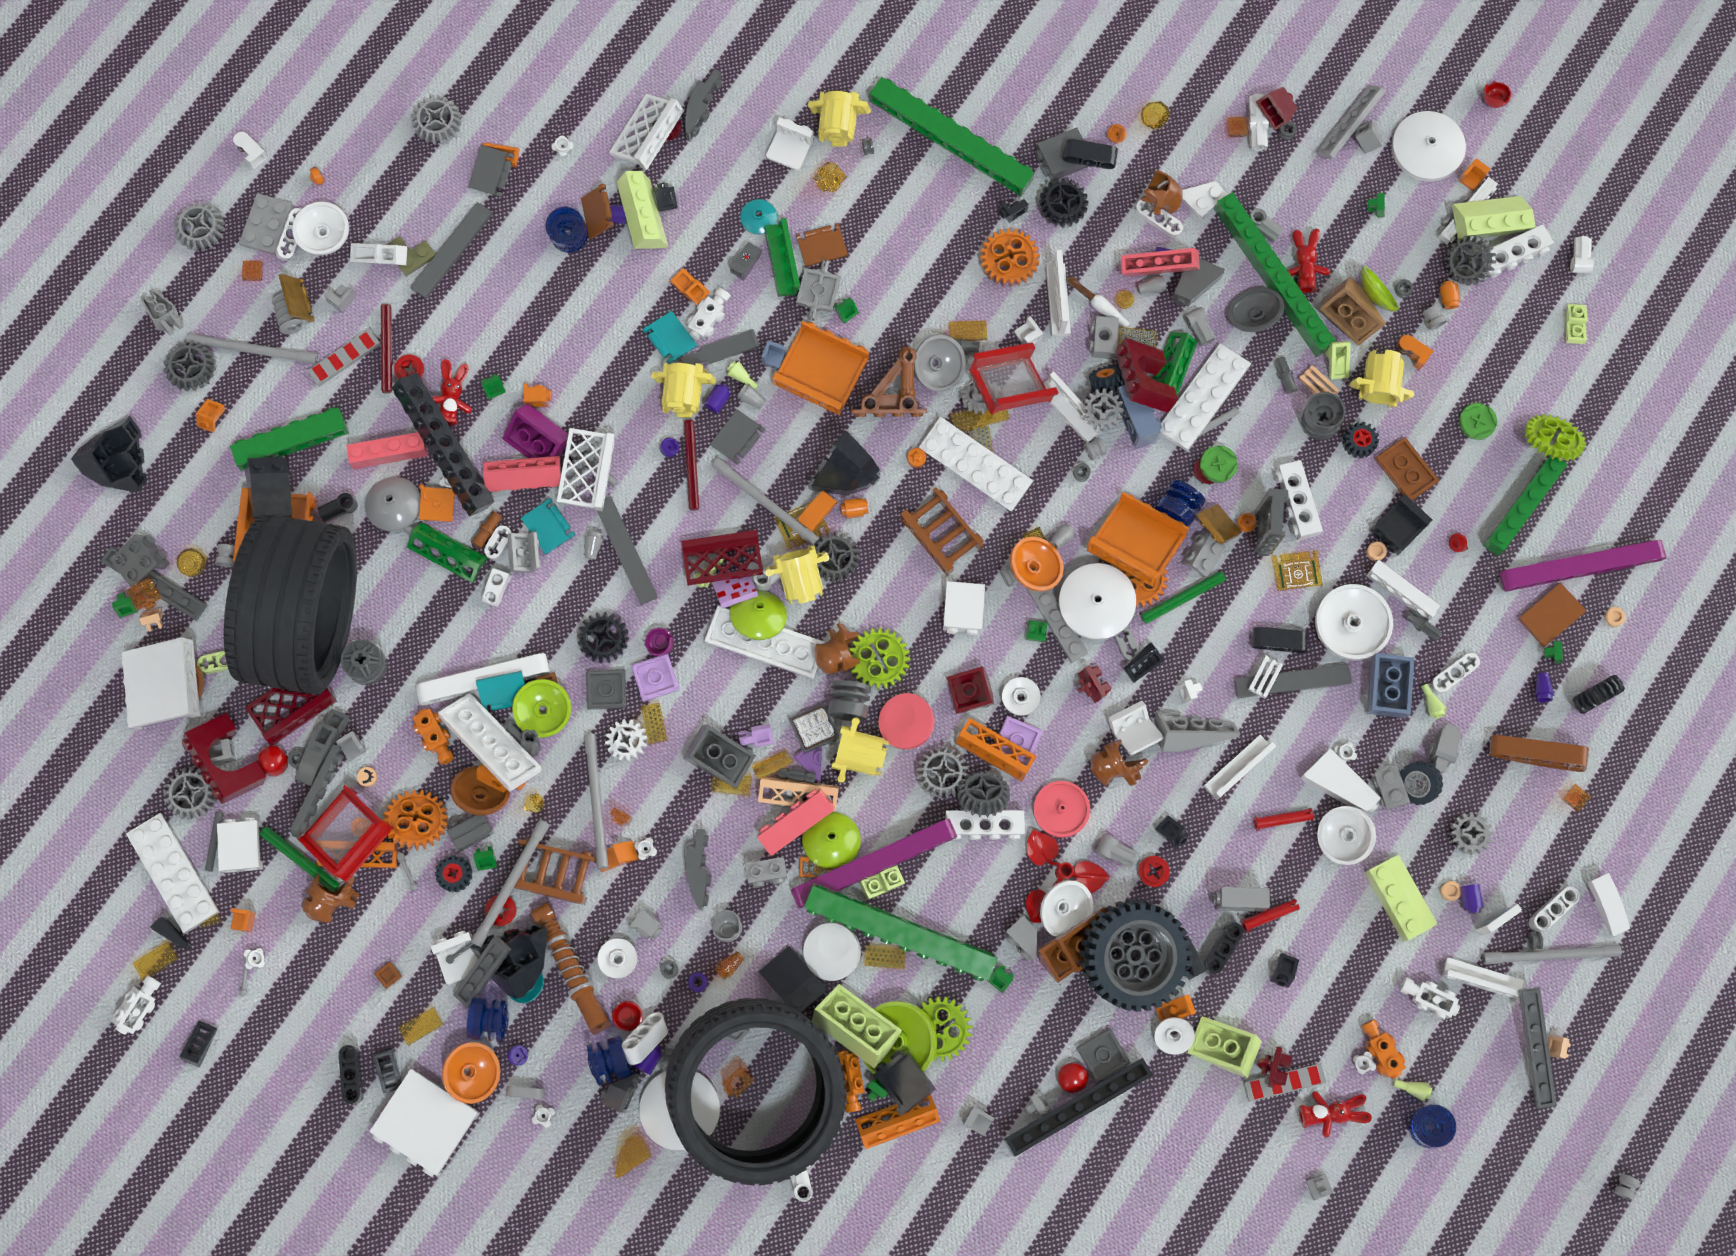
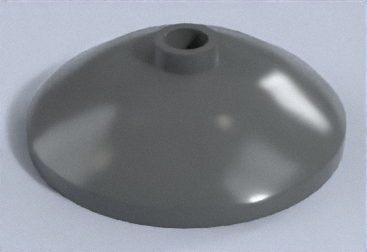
M1249 289L1239 294L1231 302L1228 309L1229 320L1235 328L1244 332L1263 331L1280 320L1284 312V302L1281 295L1272 289Z

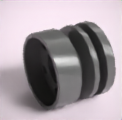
M1320 392L1313 395L1308 400L1301 417V426L1304 432L1316 440L1332 438L1338 432L1346 414L1343 401L1336 394L1330 392Z
M368 640L351 642L344 648L341 654L343 671L355 683L370 686L378 683L387 671L385 655L374 643ZM364 657L366 660L363 661V664H360L359 662Z
M854 680L832 681L831 688L834 690L830 692V696L838 700L829 701L827 715L846 721H852L854 717H858L860 722L867 721L869 706L861 702L870 701V696L867 694L871 693V686Z

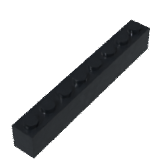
M1140 1058L1003 1140L1012 1156L1016 1157L1150 1078L1153 1074L1144 1058Z

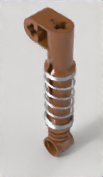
M546 902L531 910L530 913L535 923L545 926L548 930L546 949L553 950L549 956H553L555 960L554 966H558L560 970L559 975H563L565 979L563 984L568 985L570 989L568 994L573 1001H576L590 1032L596 1035L611 1027L612 1025L605 1011L599 1005L593 993L592 983L588 982L589 976L584 975V967L579 965L580 959L574 955L575 948L570 947V939L567 933L562 931L558 921H556L557 918L550 904Z

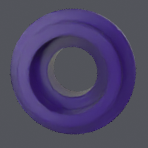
M693 973L688 979L690 990L696 993L704 991L708 985L707 978L702 973ZM696 979L702 981L700 986L694 985Z

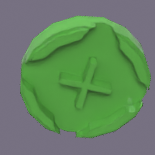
M1473 403L1465 407L1459 417L1461 431L1464 435L1474 440H1483L1491 436L1498 422L1493 409L1482 403Z
M1225 446L1210 447L1201 457V472L1208 480L1214 483L1227 482L1235 475L1238 469L1237 457L1231 449Z

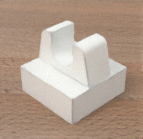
M1192 680L1184 681L1177 686L1184 704L1198 698L1197 694L1203 691L1201 684L1193 685Z

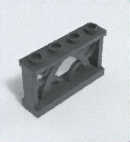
M1269 488L1255 509V516L1259 518L1257 544L1253 548V553H1258L1259 556H1269V554H1272L1286 536V531H1282L1284 503L1288 498V490Z

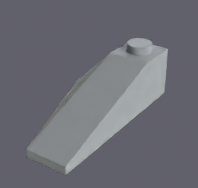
M1156 710L1155 713L1156 727L1163 736V739L1158 744L1163 752H1182L1240 736V732L1234 722L1210 718L1207 721L1198 718V715L1194 714L1191 717L1182 716L1179 711Z

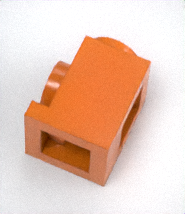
M524 383V404H529L532 407H548V401H552V391L547 390V387L543 385L529 387L527 383Z

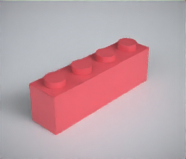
M1196 248L1121 255L1122 274L1126 277L1200 270L1199 251Z
M418 432L346 445L349 464L353 469L428 456L427 446L424 445Z
M560 456L484 462L483 465L484 483L488 491L498 492L500 490L560 486L562 474Z
M816 789L812 790L806 795L807 799L802 803L800 800L790 807L792 810L787 814L782 812L774 818L776 822L772 825L767 823L759 829L760 833L757 838L770 856L834 811L835 806L822 789L818 791Z

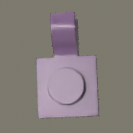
M770 723L751 727L752 732H738L741 746L754 743L755 747L774 744Z

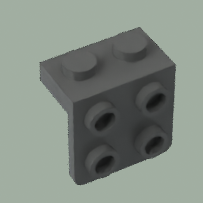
M135 534L111 557L112 564L130 587H136L154 568L165 569L170 564L164 552L157 548L154 539L149 535Z

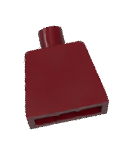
M1284 87L1276 89L1256 101L1274 130L1288 123L1297 110V106L1293 101V95L1287 92Z

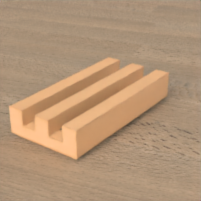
M1313 365L1299 377V380L1314 394L1320 393V391L1306 377L1310 378L1323 392L1333 394L1339 392V389Z

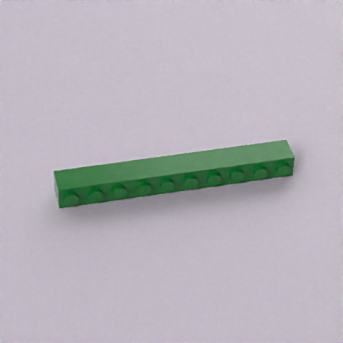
M881 77L869 93V101L1017 195L1022 196L1033 181L1035 172L1029 166L1020 164L1013 156L1004 154L999 147L988 144L983 137H977L967 127H961L951 117H945L938 109L929 107L922 99L912 96L908 90L896 86L892 80Z
M1231 192L1219 199L1214 211L1266 286L1281 295L1284 302V312L1317 358L1325 353L1330 344L1336 342L1332 334L1235 194Z
M815 883L812 884L804 904V908L807 909L806 912L814 916L821 914L826 916L825 919L829 922L836 923L838 921L843 923V926L847 929H859L867 937L873 938V936L881 938L880 941L885 944H897L899 949L910 952V950L917 952V956L928 960L929 957L935 959V962L941 966L946 967L948 964L953 966L954 970L959 973L965 974V972L973 974L972 977L979 981L984 979L989 981L998 959L997 955Z

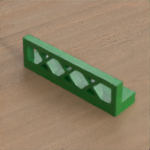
M781 218L778 224L765 225L764 227L778 297L796 295L800 288L787 218Z
M1170 332L1163 353L1166 361L1172 354L1174 355L1173 359L1168 363L1166 362L1157 376L1154 375L1153 380L1174 387L1177 396L1198 343L1189 333ZM1175 338H1180L1179 343L1173 347ZM1167 370V375L1160 379L1161 374Z
M422 522L412 530L407 548L472 583L476 580L479 569L486 563L488 558ZM415 539L420 540L424 547L419 548L414 545ZM431 548L437 549L440 556H434ZM447 557L454 558L457 565L449 564ZM467 565L473 568L472 575L466 573L463 566Z

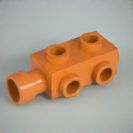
M430 708L418 711L416 716L413 717L415 724L412 726L418 735H422L424 739L421 741L426 751L430 750L433 754L437 753L440 765L448 764L455 758L446 747L450 745L448 740L451 737L446 728L442 730L439 724L442 720L439 718L437 711L433 713ZM428 718V723L422 724V721ZM437 735V739L432 741L431 737Z
M1376 1019L1361 1025L1364 1033H1367L1370 1038L1366 1041L1368 1046L1365 1049L1371 1053L1372 1057L1374 1056L1377 1062V1072L1380 1075H1384V1077H1391V1079L1402 1075L1401 1071L1406 1069L1404 1065L1405 1059L1400 1052H1397L1394 1046L1396 1042L1392 1035H1388L1387 1032L1380 1033ZM1381 1042H1384L1385 1049L1380 1047ZM1391 1060L1396 1064L1395 1067L1390 1066Z
M849 1050L837 1052L846 1081L845 1111L846 1113L860 1111L862 1109L860 1102H858L857 1094L865 1093L858 1056L854 1053L849 1054Z

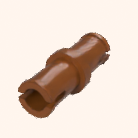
M492 511L486 522L479 527L480 530L471 543L475 547L482 549V546L488 537L492 536L493 530L502 517Z

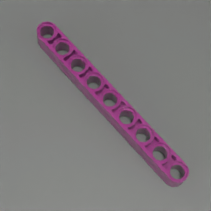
M1654 540L1501 571L1499 575L1503 590L1507 592L1659 562L1667 559L1662 540Z
M949 818L803 883L790 891L797 907L802 908L813 883L838 892L949 842L958 836Z

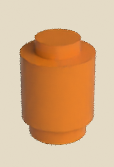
M1454 281L1443 282L1439 289L1444 309L1458 308L1461 302L1458 284L1454 283Z
M867 499L843 500V504H840L841 515H845L846 519L864 517V514L869 513Z

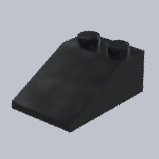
M286 457L247 458L245 476L253 519L263 514L292 518L290 479Z
M790 946L785 948L759 971L785 1004L801 1013L827 992L825 986Z

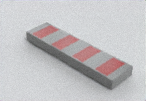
M369 328L307 371L318 387H320L381 344Z
M1321 1063L1287 1071L1288 1077L1285 1086L1274 1084L1273 1088L1267 1087L1269 1076L1243 1082L1248 1101L1251 1102L1326 1083Z

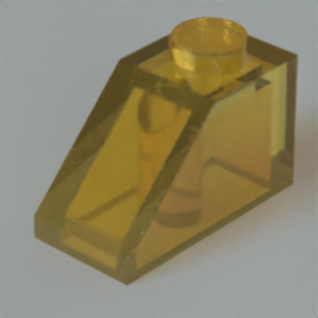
M632 1135L624 1140L625 1145L621 1147L615 1171L616 1179H619L653 1157L641 1136L635 1137V1135Z

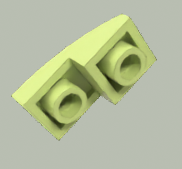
M1567 305L1566 343H1586V323L1588 321L1586 305Z
M898 866L884 870L859 882L866 900L905 884Z

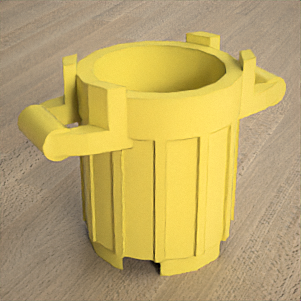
M829 91L825 94L820 92L818 101H810L808 103V107L813 114H820L819 140L824 143V139L832 142L831 146L845 147L847 142L852 143L857 114H869L871 112L868 102L859 99V94L856 92H852V94L843 91Z
M1376 350L1371 351L1366 359L1364 379L1358 377L1350 382L1352 388L1360 390V400L1363 398L1370 403L1389 405L1392 408L1397 407L1399 401L1403 403V401H1407L1414 396L1413 391L1402 388L1403 357L1400 358V353L1392 350H1385V354H1376Z
M664 363L663 372H653L651 375L657 383H664L661 403L662 411L666 414L669 411H673L676 413V417L691 418L693 413L697 415L702 385H714L716 379L711 373H706L707 369L703 370V365L697 363L695 365L686 363L667 365V363Z
M811 545L808 546V549L792 551L781 556L779 554L774 555L775 565L765 568L767 576L780 573L788 602L792 604V600H798V603L801 604L815 600L814 595L817 593L820 596L823 595V586L817 563L828 561L829 555L825 551L816 554L815 547Z
M858 717L852 719L851 727L842 725L840 730L842 736L836 761L832 763V769L840 770L839 782L845 781L847 769L872 776L881 775V772L877 771V767H883L887 749L882 747L883 744L888 745L889 741L881 737L857 732V725L860 722Z

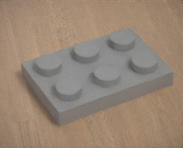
M257 193L239 241L240 246L276 256L275 250L288 214L293 209V203Z

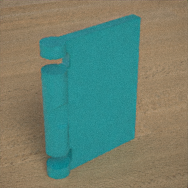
M672 311L643 328L644 333H648L650 330L653 331L647 337L663 358L671 355V358L666 361L667 364H672L697 347L695 341Z
M551 498L521 517L530 533L537 532L539 546L545 555L576 535L574 531L568 535L565 534L571 527L556 505L551 506L549 509L547 508L553 502Z
M522 671L476 680L482 706L487 711V705L490 704L492 711L513 707L516 694L525 685Z

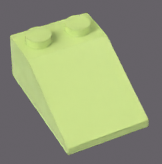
M1202 1016L1195 1032L1193 1045L1188 1050V1054L1248 1078L1262 1041L1255 1034Z

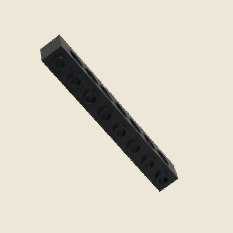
M417 372L398 379L391 387L393 393L403 406L404 412L408 414L424 445L427 446L433 460L441 469L444 478L449 482L453 493L461 502L462 508L469 517L488 509L495 502Z

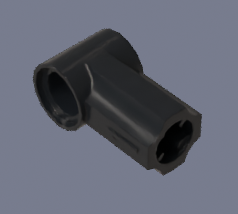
M342 493L336 499L317 507L323 522L327 523L346 513L355 512L358 503L350 494ZM348 499H351L350 505L348 507H344V502Z

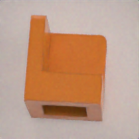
M1476 158L1463 173L1459 182L1471 191H1474L1491 168Z
M231 908L230 912L234 914L230 929L252 933L256 913Z

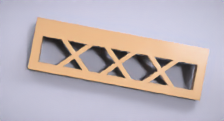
M762 776L758 802L792 806L796 803L794 801L797 799L801 803L803 802L800 796L804 793H810L814 789L816 791L822 789L826 795L833 796L834 812H836L839 786L820 783L810 784ZM764 787L772 788L776 795L771 799L763 798ZM786 790H791L796 797L791 801H785L781 794Z

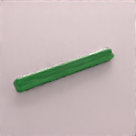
M1219 571L1142 613L1141 618L1143 622L1148 624L1223 583L1226 580L1225 575Z
M269 827L261 830L260 836L311 877L316 878L317 875H321L318 882L333 893L339 888L340 884Z

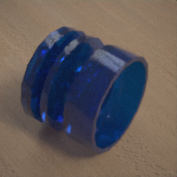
M566 206L556 208L549 214L545 227L547 235L555 248L565 253H573L582 249L587 243L589 233L581 214L574 208Z
M1172 480L1169 485L1170 488H1167L1165 492L1167 496L1161 497L1155 509L1190 527L1196 517L1194 513H1199L1206 499L1191 485L1180 480Z
M473 997L468 1011L467 1039L482 1040L485 1032H487L488 1041H493L496 1033V1042H503L509 1025L508 1001L501 1000L500 1006H498V1000L494 999L491 1007L488 1008L487 999Z
M620 1035L607 1039V1049L603 1048L601 1042H597L598 1052H595L593 1044L587 1045L589 1068L598 1086L604 1085L602 1075H605L608 1083L612 1082V1072H615L618 1079L632 1076L630 1064H628L622 1048L623 1040Z
M1430 1104L1417 1109L1411 1115L1408 1128L1411 1138L1419 1146L1434 1149L1447 1145L1454 1138L1456 1121L1453 1114L1447 1108L1441 1105ZM1429 1122L1435 1126V1129H1432V1133L1430 1129L1426 1128Z

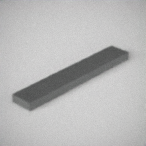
M477 202L412 284L411 290L427 299L493 215L492 211Z
M612 497L605 498L603 511H597L640 605L657 599V593Z
M111 546L100 562L119 573L111 562V557L118 549ZM153 571L138 584L195 621L199 619L208 606Z
M1349 664L1279 673L1268 695L1351 684ZM1269 674L1261 690L1262 693H1264L1273 674ZM1260 675L1254 686L1255 689H1258L1264 675ZM1255 676L1234 680L1237 699L1258 696L1248 690Z
M1540 987L1520 989L1519 997L1535 1108L1554 1107L1557 1104Z

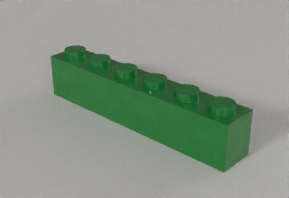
M339 407L329 408L324 413L309 415L307 419L292 421L284 427H274L270 432L264 434L257 433L252 438L237 440L229 446L236 466L240 471H244L247 458L284 457L347 435L349 431Z
M1550 455L1482 546L1496 556L1504 552L1568 464L1562 460L1559 461L1557 457L1552 459Z

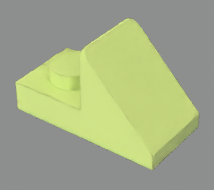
M1350 341L1331 343L1325 355L1329 358L1330 379L1349 378Z

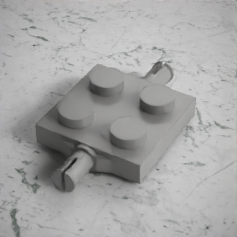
M825 259L822 260L820 269L812 270L805 268L796 305L805 306L810 309L808 319L811 320L812 317V321H815L817 311L822 310L833 313L841 276L827 271L830 261L826 260L825 264Z

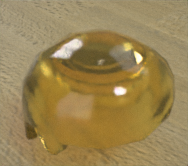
M1162 101L1149 102L1143 107L1140 118L1143 125L1155 130L1162 128L1168 122L1170 112L1168 106Z
M194 547L184 549L177 557V568L185 576H198L206 568L207 556L202 550Z

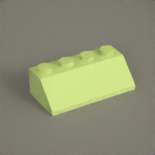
M625 171L616 182L634 249L667 248L668 243L650 179L642 171Z
M1522 196L1452 205L1458 239L1463 240L1464 236L1470 238L1471 235H1476L1477 238L1479 236L1486 238L1525 233L1536 227L1533 209Z
M1399 855L1364 872L1403 942L1438 924Z
M840 984L815 1008L812 1022L873 1068L886 1057L902 1031Z

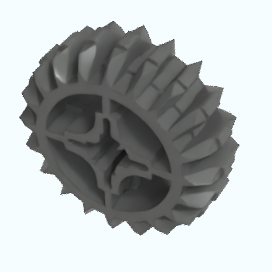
M1471 235L1470 238L1464 236L1463 240L1457 239V244L1451 245L1454 250L1447 251L1451 256L1446 257V260L1450 261V264H1447L1446 267L1451 268L1449 275H1454L1453 280H1459V284L1465 283L1467 286H1471L1472 283L1473 285H1478L1479 281L1485 282V277L1491 276L1488 271L1495 270L1491 265L1496 264V260H1492V257H1495L1497 254L1491 253L1494 247L1488 246V240L1483 241V237L1479 236L1477 238L1476 235ZM1475 245L1480 251L1473 253L1472 250L1468 249V246ZM1469 268L1470 271L1474 272V275L1468 276L1463 273L1462 269Z
M183 341L182 347L176 344V350L170 349L172 354L166 355L168 361H164L166 366L164 372L167 374L166 378L171 381L170 383L173 386L177 385L179 390L184 388L185 391H189L192 388L193 391H196L197 386L203 388L204 382L209 384L208 377L214 378L211 372L216 371L215 366H213L216 364V361L213 359V354L209 352V349L205 346L203 347L201 343L198 342L195 345V342L191 341L188 345L187 342ZM195 354L203 357V364L196 361ZM176 369L183 371L184 378L177 376Z
M828 532L826 539L821 535V542L818 540L815 542L816 554L820 553L824 547L829 546V560L817 563L820 578L825 575L824 581L826 582L829 577L832 578V583H835V578L843 582L842 576L849 579V573L855 574L854 568L859 567L856 561H860V556L857 555L860 553V550L854 549L857 543H850L851 537L845 540L844 533L838 537V533L834 532V536L831 537ZM835 544L845 547L848 551L837 549ZM832 550L835 556L838 557L837 564L834 558H832ZM846 557H851L848 565L841 569V561L846 560ZM822 564L832 565L835 571L826 569Z
M979 771L978 774L972 772L971 776L966 775L961 780L957 791L958 802L965 809V812L971 811L972 816L978 814L979 818L982 815L988 818L990 814L996 816L997 812L1002 813V810L1006 809L1010 800V789L1007 781H1004L1002 776L997 777L996 773L989 774L988 771L986 773Z

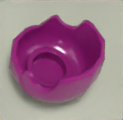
M657 627L650 630L646 635L644 645L649 654L661 657L667 655L672 650L674 640L667 629Z

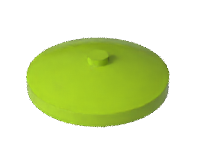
M904 1001L887 1002L874 1008L875 1011L902 1031L886 1057L875 1068L864 1061L873 1074L877 1073L875 1069L884 1062L887 1065L892 1061L890 1057L899 1050L901 1052L908 1050L923 1072H925L931 1065L937 1049L936 1031L928 1015L916 1005Z

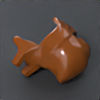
M1156 170L1148 188L1144 190L1146 196L1141 198L1142 201L1150 202L1153 205L1154 215H1160L1163 208L1169 214H1172L1181 206L1183 191L1175 179L1160 170ZM1168 181L1165 184H1163L1159 189L1157 188L1162 182Z
M841 623L837 624L839 629L837 633L834 629H829L831 640L814 646L816 665L823 673L828 675L835 674L837 671L841 673L850 670L860 663V659L852 657L848 649L850 642L857 639V636L860 634L848 631Z
M1120 739L1108 743L1103 747V751H1097L1090 759V768L1094 776L1104 785H1108L1114 778L1124 777L1128 784L1133 786L1137 784L1136 780L1142 778L1139 770L1143 769V766L1148 763V759L1124 762L1118 750V746L1122 743Z
M317 875L306 890L309 897H304L301 903L302 910L306 913V916L314 921L331 923L332 915L339 906L342 905L353 909L356 905V902L353 900L356 901L359 897V894L352 889L353 876L347 883L345 882L336 892L332 893L324 886L318 884L321 875Z

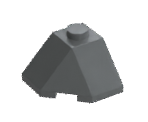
M634 1074L610 1084L609 1088L605 1087L600 1098L603 1099L602 1104L619 1112L626 1113L641 1075Z

